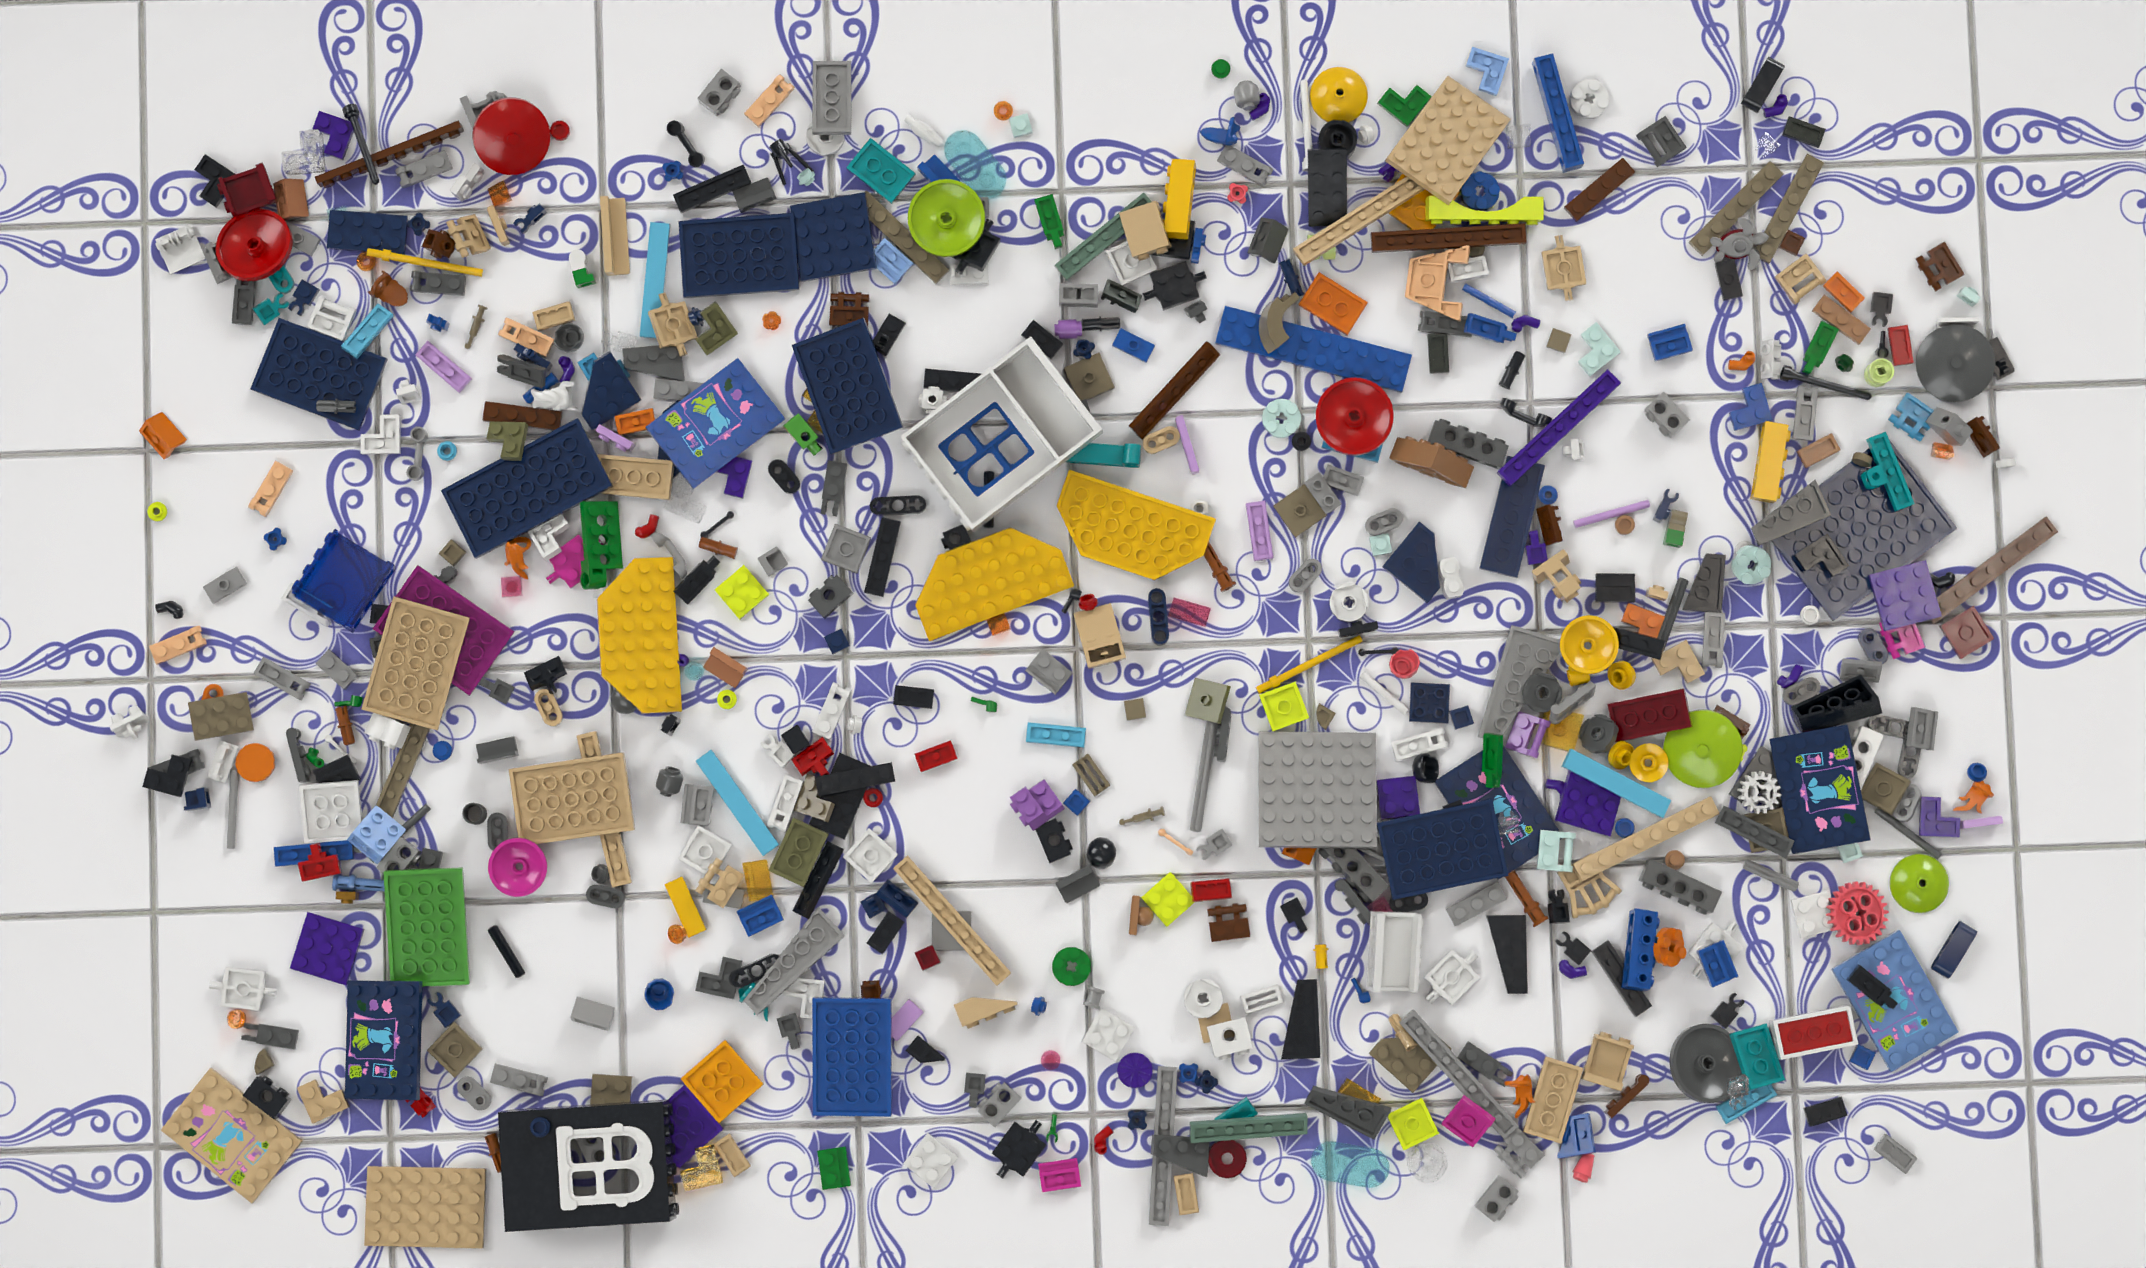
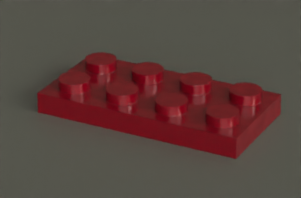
M1684 688L1607 704L1610 719L1619 728L1616 743L1693 727Z

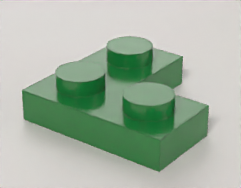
M1418 85L1413 88L1405 99L1389 88L1377 104L1408 127L1432 96Z

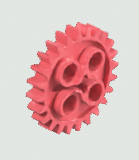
M1858 881L1852 882V884L1845 883V887L1839 886V891L1832 892L1835 898L1828 899L1832 905L1826 906V908L1831 910L1830 913L1826 914V916L1831 917L1827 924L1834 925L1831 931L1837 930L1836 937L1843 936L1842 942L1849 940V945H1853L1855 942L1857 945L1869 944L1870 940H1877L1875 935H1882L1879 929H1886V926L1882 923L1888 921L1884 914L1889 913V911L1883 909L1887 903H1881L1884 896H1877L1879 890L1872 891L1873 885L1866 886L1865 882H1860L1859 884ZM1861 897L1865 899L1864 906L1861 904ZM1844 902L1848 905L1847 911L1843 908ZM1868 915H1869L1870 918H1871V923H1870V924H1868V922H1867V916H1868ZM1850 921L1854 924L1853 930L1850 929Z

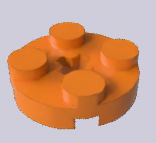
M1669 927L1662 928L1656 935L1659 938L1653 946L1654 957L1659 964L1665 967H1674L1681 959L1685 958L1687 953L1684 947L1682 931Z

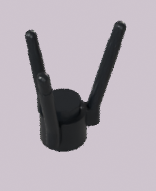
M782 139L770 145L769 148L772 151L770 155L775 162L783 185H786V181L778 158H784L788 166L792 168L793 165L787 157L789 152L806 169L809 168L811 172H814L788 143L785 144Z

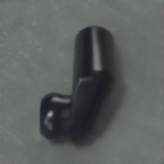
M1947 572L1942 577H1937L1930 573L1933 586L1939 589L1952 586L1955 582V575L1952 572Z

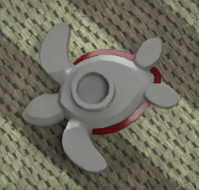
M1745 217L1738 218V223L1743 229L1729 231L1720 239L1717 237L1710 239L1711 244L1716 246L1717 250L1714 261L1720 262L1724 256L1731 259H1742L1748 255V270H1753L1760 261V253L1754 246L1765 243L1769 236L1764 232L1753 235V223Z

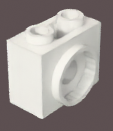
M1245 1017L1207 1026L1214 1057H1219V1060L1231 1058L1230 1054L1238 1052V1055L1250 1053L1249 1049L1253 1048ZM1226 1030H1232L1235 1033L1233 1040H1225L1224 1032Z

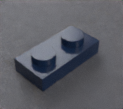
M888 879L876 893L879 898L906 918L918 905L916 900Z

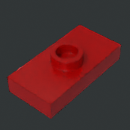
M1908 325L1887 328L1893 366L1913 364L1914 360Z
M1229 878L1190 883L1192 902L1232 898Z

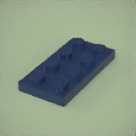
M330 210L327 249L367 252L368 248L381 251L387 249L391 250L392 253L405 255L408 216Z

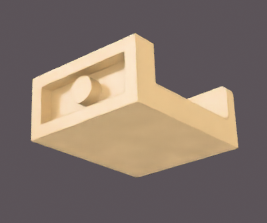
M1157 201L1119 213L1131 255L1139 261L1150 258L1149 255L1157 253V255L1166 253L1168 248L1172 247L1166 234L1160 214L1161 208Z
M1600 1031V1035L1594 1034L1581 1079L1622 1091L1623 1078L1634 1045L1630 1044L1631 1040L1619 1037V1040L1611 1039V1034Z

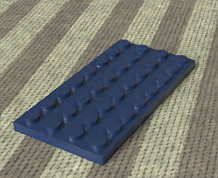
M576 418L525 445L521 461L503 460L501 458L442 489L441 492L474 558L477 559L580 505V502L587 501L612 488L613 485L579 418Z

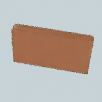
M282 179L273 183L275 196L278 201L276 203L278 215L284 221L293 217L306 218L309 216L303 179Z
M713 647L710 652L711 655L703 668L736 688L748 669Z

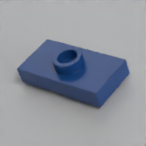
M1120 328L1112 344L1113 347L1147 363L1155 347L1154 344Z

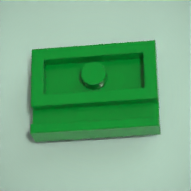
M846 1146L817 1150L822 1190L851 1186Z

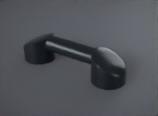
M675 120L670 121L667 124V132L672 136L678 137L690 154L688 157L689 164L695 168L701 167L705 162L704 155L697 152L684 134L683 124Z
M1502 398L1500 405L1509 416L1534 427H1544L1552 421L1551 417L1538 413L1537 417L1533 418L1515 410L1517 403L1507 398Z

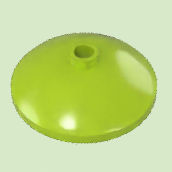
M1924 854L1907 856L1895 865L1890 875V891L1894 900L1902 908L1910 912L1924 913L1932 911L1947 896L1949 889L1947 872L1942 864L1931 856ZM1921 879L1925 881L1924 887L1919 885Z

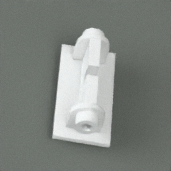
M1774 339L1762 341L1761 379L1771 378L1772 380H1778L1779 376H1781V362H1775V359L1781 358L1780 341Z
M220 740L207 777L226 783L239 746Z

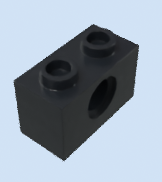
M1055 818L1035 829L1049 864L1071 855L1070 851L1073 848L1070 840H1065L1062 834L1065 832L1062 821L1058 822ZM1052 835L1060 837V843L1056 846L1049 843V838Z
M257 1076L242 1096L271 1118L277 1119L292 1099L288 1097L289 1093L281 1087L278 1089L272 1085L274 1082L267 1076ZM267 1090L273 1095L271 1101H267L264 1098Z

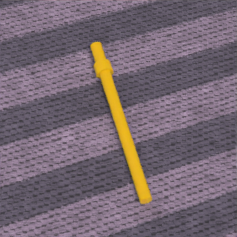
M367 249V256L382 258V261L390 262V260L474 276L482 277L483 269L392 253L391 250L383 249V251Z
M1358 635L1278 676L1274 675L1268 678V681L1255 688L1258 694L1272 687L1274 689L1280 686V683L1363 642V640Z

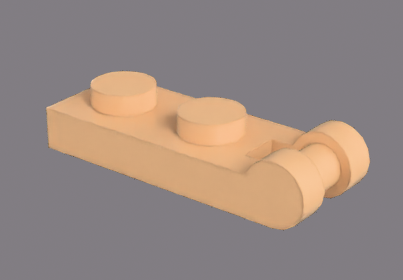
M781 74L774 79L772 84L744 113L758 127L765 122L795 88L791 83L788 84L784 81L785 78ZM779 86L783 89L780 94L776 91Z
M505 318V325L498 333L500 337L516 344L519 343L525 348L532 349L547 358L554 343L553 338L512 319ZM512 327L516 328L513 335L509 333Z
M275 460L256 495L250 501L248 508L256 509L260 512V515L266 517L288 482L293 470ZM262 498L267 500L265 505L260 503Z
M195 626L185 632L150 645L149 648L157 665L206 645L207 642L201 635V627ZM194 636L195 642L191 643L189 637Z

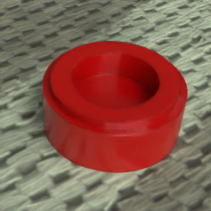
M556 121L551 125L550 133L554 139L563 141L569 137L570 128L566 122Z

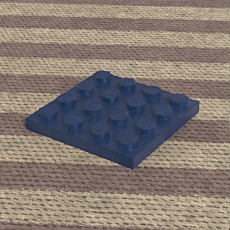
M865 192L790 205L791 213H794L797 259L800 280L802 282L877 269Z

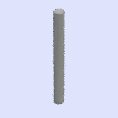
M230 770L228 849H235L238 790L237 770Z

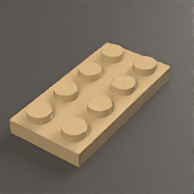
M598 454L613 485L612 488L600 494L670 500L674 473L672 461Z
M1545 1056L1533 1095L1535 1103L1530 1105L1523 1132L1560 1144L1562 1143L1584 1068Z

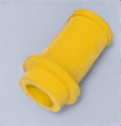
M1326 944L1315 945V949H1313L1315 951L1316 969L1328 968L1327 950L1329 948H1327Z

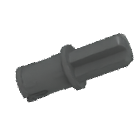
M338 399L318 400L316 409L319 412H335V414H338V412L355 413L356 401H339Z

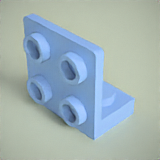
M375 806L347 840L378 865L406 829L381 808Z

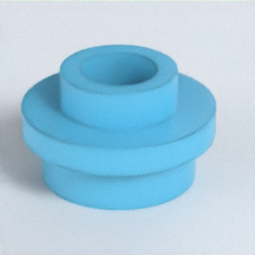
M444 441L438 446L437 453L442 460L449 461L456 456L457 448L452 442ZM446 448L451 449V452L448 455L444 453V450Z

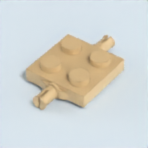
M1563 235L1555 236L1557 247L1553 250L1541 252L1547 291L1555 289L1564 290L1565 301L1573 300L1571 289L1575 286L1586 285L1581 247L1564 246Z
M666 292L661 293L658 296L662 306L648 312L659 347L661 349L676 346L680 357L685 356L688 353L684 343L697 338L695 328L688 316V308L685 301L669 303Z

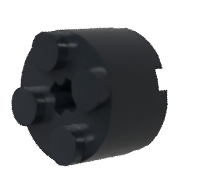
M1329 121L1322 127L1319 133L1318 149L1347 148V159L1350 158L1357 145L1355 128L1347 121ZM1334 138H1335L1336 140H1338V139L1340 138V139H1341L1340 144H1339V143H1336V144H1335V143H1334Z

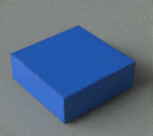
M1077 789L1063 802L1076 816L1090 803Z
M1858 1044L1849 1062L1868 1070L1876 1052Z

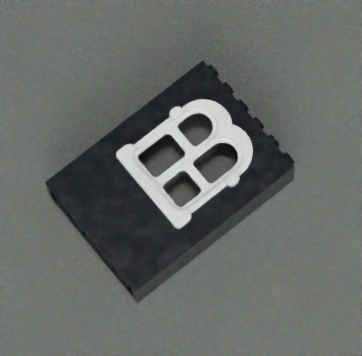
M669 1099L510 1109L498 1112L505 1232L670 1222L676 1219V1215H679V1204L675 1200V1195H678V1185L674 1183L677 1166L676 1163H673V1155L676 1153L675 1143H672L674 1124L671 1123L670 1116L673 1115V1105L669 1103ZM543 1117L549 1121L550 1131L546 1136L536 1137L532 1134L530 1125L535 1118ZM625 1135L633 1138L637 1144L635 1156L629 1160L615 1161L612 1155V1137ZM601 1137L603 1139L604 1160L602 1162H572L570 1145L572 1139ZM627 1168L637 1173L639 1185L635 1191L623 1194L605 1193V1170ZM574 1172H595L597 1190L595 1195H574L572 1178Z

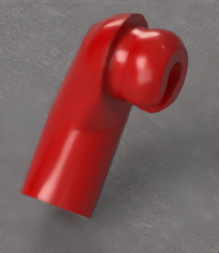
M650 514L648 524L637 527L635 535L644 539L656 532L659 516Z
M1108 1125L1094 1137V1149L1100 1155L1107 1152L1106 1139L1114 1133Z

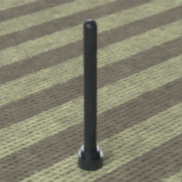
M348 104L342 109L344 117L351 122L370 179L374 185H377L379 178L358 121V107L356 104Z
M1784 365L1781 370L1780 380L1788 382L1794 379L1865 400L1872 398L1869 392L1795 372L1791 366Z

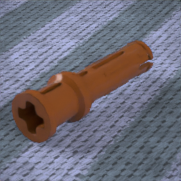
M1208 542L1204 557L1213 571L1212 577L1216 578L1221 587L1220 591L1225 592L1234 587L1236 582L1231 579L1227 572L1228 568L1222 565L1210 542Z
M1515 870L1510 872L1508 876H1505L1524 906V913H1527L1532 920L1533 927L1549 919L1540 909L1539 902L1533 900Z

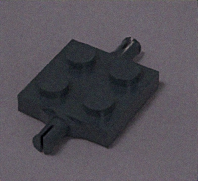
M986 219L980 239L970 250L952 257L960 262L955 269L960 275L963 274L967 266L982 272L1000 244L1001 238L989 232L993 225L992 220Z
M1184 261L1150 273L1153 290L1142 294L1145 301L1156 297L1164 311L1199 298L1196 282L1207 279L1204 271L1193 275L1189 270L1187 262Z
M1035 1120L1029 1129L1014 1122L992 1152L1003 1164L998 1173H996L1002 1179L1009 1169L1016 1171L1024 1177L1047 1146L1036 1135V1132L1042 1125L1039 1121Z

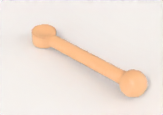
M1164 829L1158 831L1160 836L1166 837L1191 856L1193 854L1191 849L1186 848L1172 838Z

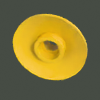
M1646 743L1633 750V757L1629 767L1632 774L1638 780L1655 782L1665 775L1669 761L1667 754L1660 746ZM1650 759L1652 765L1650 767L1645 766V760Z

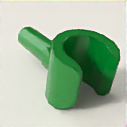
M351 695L350 701L334 702V706L360 707L363 698Z
M971 697L972 702L986 705L987 712L997 711L996 702Z
M1052 1114L1050 1131L1046 1135L1047 1142L1048 1136L1051 1134L1056 1137L1055 1143L1058 1140L1056 1132L1057 1115Z

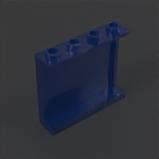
M334 529L332 533L329 532L324 539L325 544L322 548L316 550L313 556L314 560L311 564L305 566L302 572L304 575L300 581H295L291 590H293L292 595L294 598L353 633L396 568L390 561L382 560L339 534L337 529Z

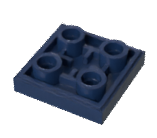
M1411 682L1409 722L1448 724L1450 684Z

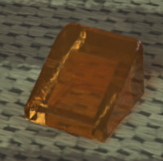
M504 180L488 188L494 207L512 201Z
M1933 442L1930 456L1949 460L1954 457L1953 447Z
M1005 613L986 620L992 636L1011 630Z

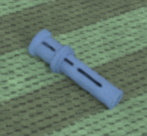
M336 874L333 876V891L344 889L353 892L357 889L385 892L384 880L357 878L354 874L350 876Z

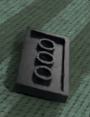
M1347 148L1307 149L1308 226H1329L1347 215Z
M839 752L830 774L869 767L870 765ZM867 787L821 796L820 799L835 804L829 822L812 817L809 825L845 840Z

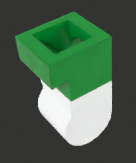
M579 249L573 250L569 255V262L576 287L582 288L597 284L593 273L588 274L586 266L588 261L585 253Z

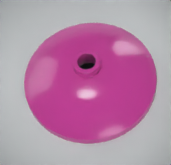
M512 838L500 843L493 850L489 858L488 873L494 886L502 893L514 897L526 896L536 891L544 882L547 874V860L541 848L534 842L525 838ZM517 863H521L523 865L522 870L517 869Z

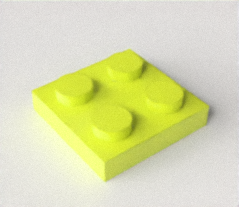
M745 565L714 589L739 620L769 596L768 592Z
M1296 681L1259 695L1272 732L1309 718Z
M1171 872L1141 897L1166 927L1195 903L1192 902L1190 893Z
M1422 1098L1394 1110L1388 1115V1120L1403 1150L1439 1134Z

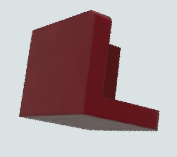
M933 945L915 952L922 971L941 963Z

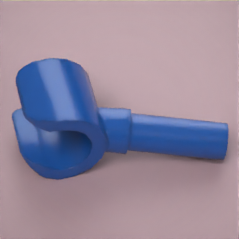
M1355 978L1351 979L1357 990L1359 1001L1361 1003L1370 1002L1369 991L1362 992Z

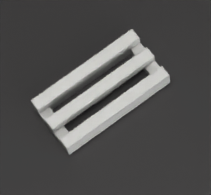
M1278 984L1240 996L1246 1015L1283 1003ZM1274 989L1276 991V993L1261 997L1249 1002H1246L1245 1000L1246 998L1262 994ZM1278 997V1001L1248 1009L1250 1005Z

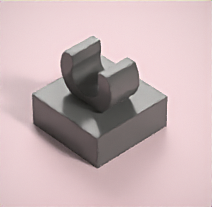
M1202 300L1184 309L1189 318L1195 317L1199 323L1206 320L1203 311L1207 310V307Z

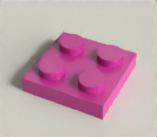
M1463 1095L1441 1124L1471 1147H1474L1496 1118Z

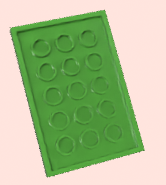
M463 867L385 870L383 874L390 981H423V986L469 985L470 972Z

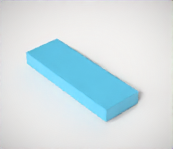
M378 303L341 345L342 349L358 359L394 317L393 313Z
M1028 722L1026 742L1084 748L1086 728Z
M1772 1085L1750 1091L1745 1089L1715 1107L1725 1124L1775 1097L1777 1093Z

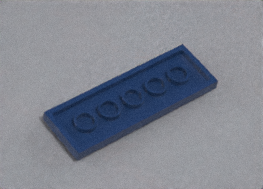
M1507 456L1505 464L1513 457ZM1536 463L1511 487L1501 478L1479 569L1518 578L1545 465Z

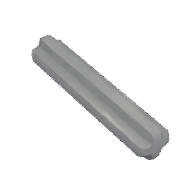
M1749 859L1743 864L1744 870L1786 889L1796 891L1799 882Z

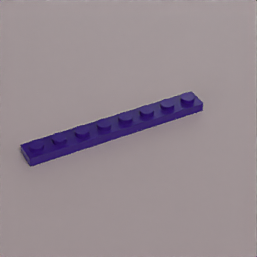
M1607 369L1510 459L1497 474L1511 487L1608 397L1621 382Z

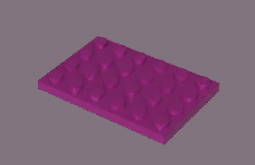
M419 565L416 566L395 596L470 617L452 679V684L469 696L515 632ZM391 603L373 627V630L383 635Z

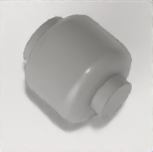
M1248 80L1238 83V86L1234 89L1237 107L1243 108L1245 111L1253 110L1260 103L1258 86Z

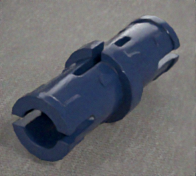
M1287 259L1280 262L1279 265L1285 277L1284 282L1288 284L1291 294L1296 292L1299 297L1303 296L1304 293L1298 281L1299 275L1295 273L1291 260Z

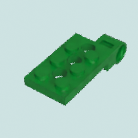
M618 501L580 502L584 561H581L580 583L584 590L606 587V570L623 569ZM598 516L603 518L604 523L602 526L597 523ZM600 535H602L605 538L604 545H601L599 543ZM601 555H604L607 559L605 565L600 561Z

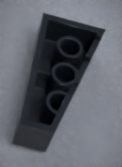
M1861 674L1791 707L1794 722L1802 733L1830 728L1882 714L1879 697Z

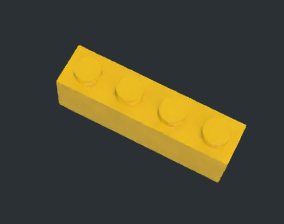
M1172 159L1171 165H1168L1167 177H1170L1169 183L1165 185V195L1168 196L1167 201L1163 203V213H1165L1163 224L1168 238L1188 239L1197 168L1195 160Z
M1765 421L1762 424L1750 496L1751 500L1774 503L1777 499H1780L1781 487H1779V482L1783 480L1785 472L1782 464L1783 461H1786L1788 454L1785 446L1786 442H1789L1791 431L1788 430L1789 425Z

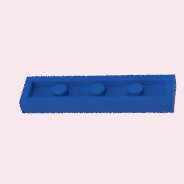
M348 840L320 843L322 852L326 851L327 856L337 854L339 861L354 860V848ZM311 844L274 847L275 867L298 865V862L308 860V855L312 854Z

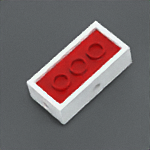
M1850 1005L1769 1020L1773 1043L1779 1060L1858 1045Z

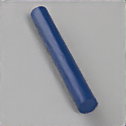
M1465 283L1463 291L1513 318L1516 311Z

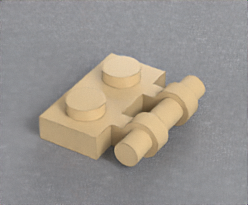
M476 214L460 217L456 220L457 226L454 220L446 222L449 228L448 233L453 237L456 243L455 248L457 252H460L462 258L469 255L468 248L472 255L487 252L491 249ZM459 233L463 234L465 241L462 240Z
M716 857L713 864L710 863L708 866L709 870L704 878L699 880V885L695 891L702 895L705 889L710 890L707 898L724 908L745 875L729 865L726 866L724 871L719 869L723 861ZM716 873L720 877L713 886L710 884V881Z

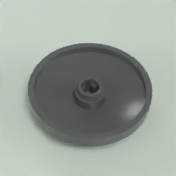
M1952 324L1936 329L1921 343L1916 356V372L1922 386L1934 397L1948 402L1966 401L1979 395L1989 385L1995 371V354L1990 342L1981 332L1966 325Z
M1699 1024L1689 1027L1676 1038L1672 1045L1669 1058L1672 1078L1679 1090L1694 1101L1715 1103L1725 1100L1737 1090L1742 1081L1743 1075L1729 1036L1730 1033L1722 1027L1713 1024Z

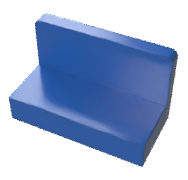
M933 155L925 163L922 161L917 166L918 171L929 182L941 179L960 181L936 155Z

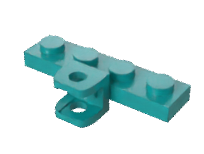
M1883 432L1866 439L1876 466L1861 474L1865 488L1874 489L1884 485L1894 511L1914 505L1915 503L1887 433Z

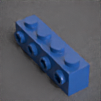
M1637 908L1629 911L1622 988L1645 992L1653 986L1654 976H1652V968H1654L1656 963L1653 946L1658 940L1656 929H1658L1660 924L1658 912Z

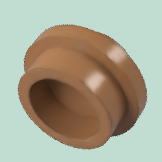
M1672 850L1666 854V866L1677 870L1684 865L1685 858L1680 851Z

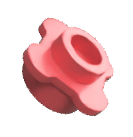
M1235 183L1230 184V194L1227 196L1228 201H1238L1240 204L1245 203V194L1248 191V187L1246 185H1236Z

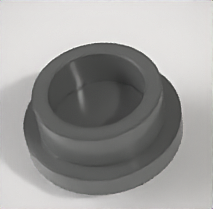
M604 864L593 867L591 872L592 879L598 884L605 883L609 877L608 868Z

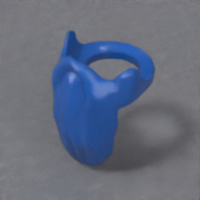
M1231 117L1228 130L1210 127L1200 130V134L1206 140L1215 144L1229 146L1237 143L1236 132L1240 130V126L1235 123V117Z

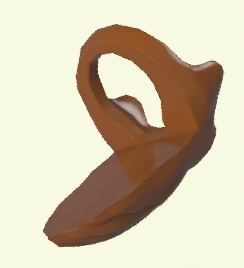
M382 270L383 274L376 279L371 291H368V293L372 297L379 298L392 306L405 305L408 299L406 289Z

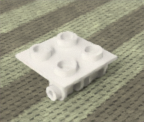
M191 224L155 239L156 247L160 250L170 274L206 259Z

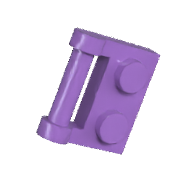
M1519 711L1505 748L1537 759L1539 755L1538 750L1545 731L1550 727L1551 722ZM1538 724L1539 728L1531 749H1527L1535 726Z

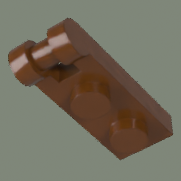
M1643 1074L1637 1075L1635 1083L1631 1087L1626 1086L1620 1092L1621 1096L1617 1100L1612 1099L1605 1106L1607 1110L1604 1113L1609 1118H1613L1649 1084V1077Z

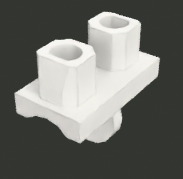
M137 705L128 709L130 716L126 718L121 713L111 716L112 725H109V727L117 737L124 736L126 738L131 735L135 740L138 738L137 732L142 730V726L150 723L149 718Z

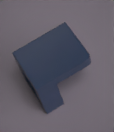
M197 788L196 790L185 792L186 806H184V811L211 808L208 788Z

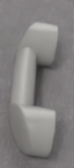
M420 426L414 427L410 432L411 439L416 442L414 465L408 467L406 474L413 481H418L424 476L422 457L428 433Z
M658 532L651 534L650 536L660 548L665 545L677 562L673 568L680 578L683 579L687 576L685 560L671 540Z

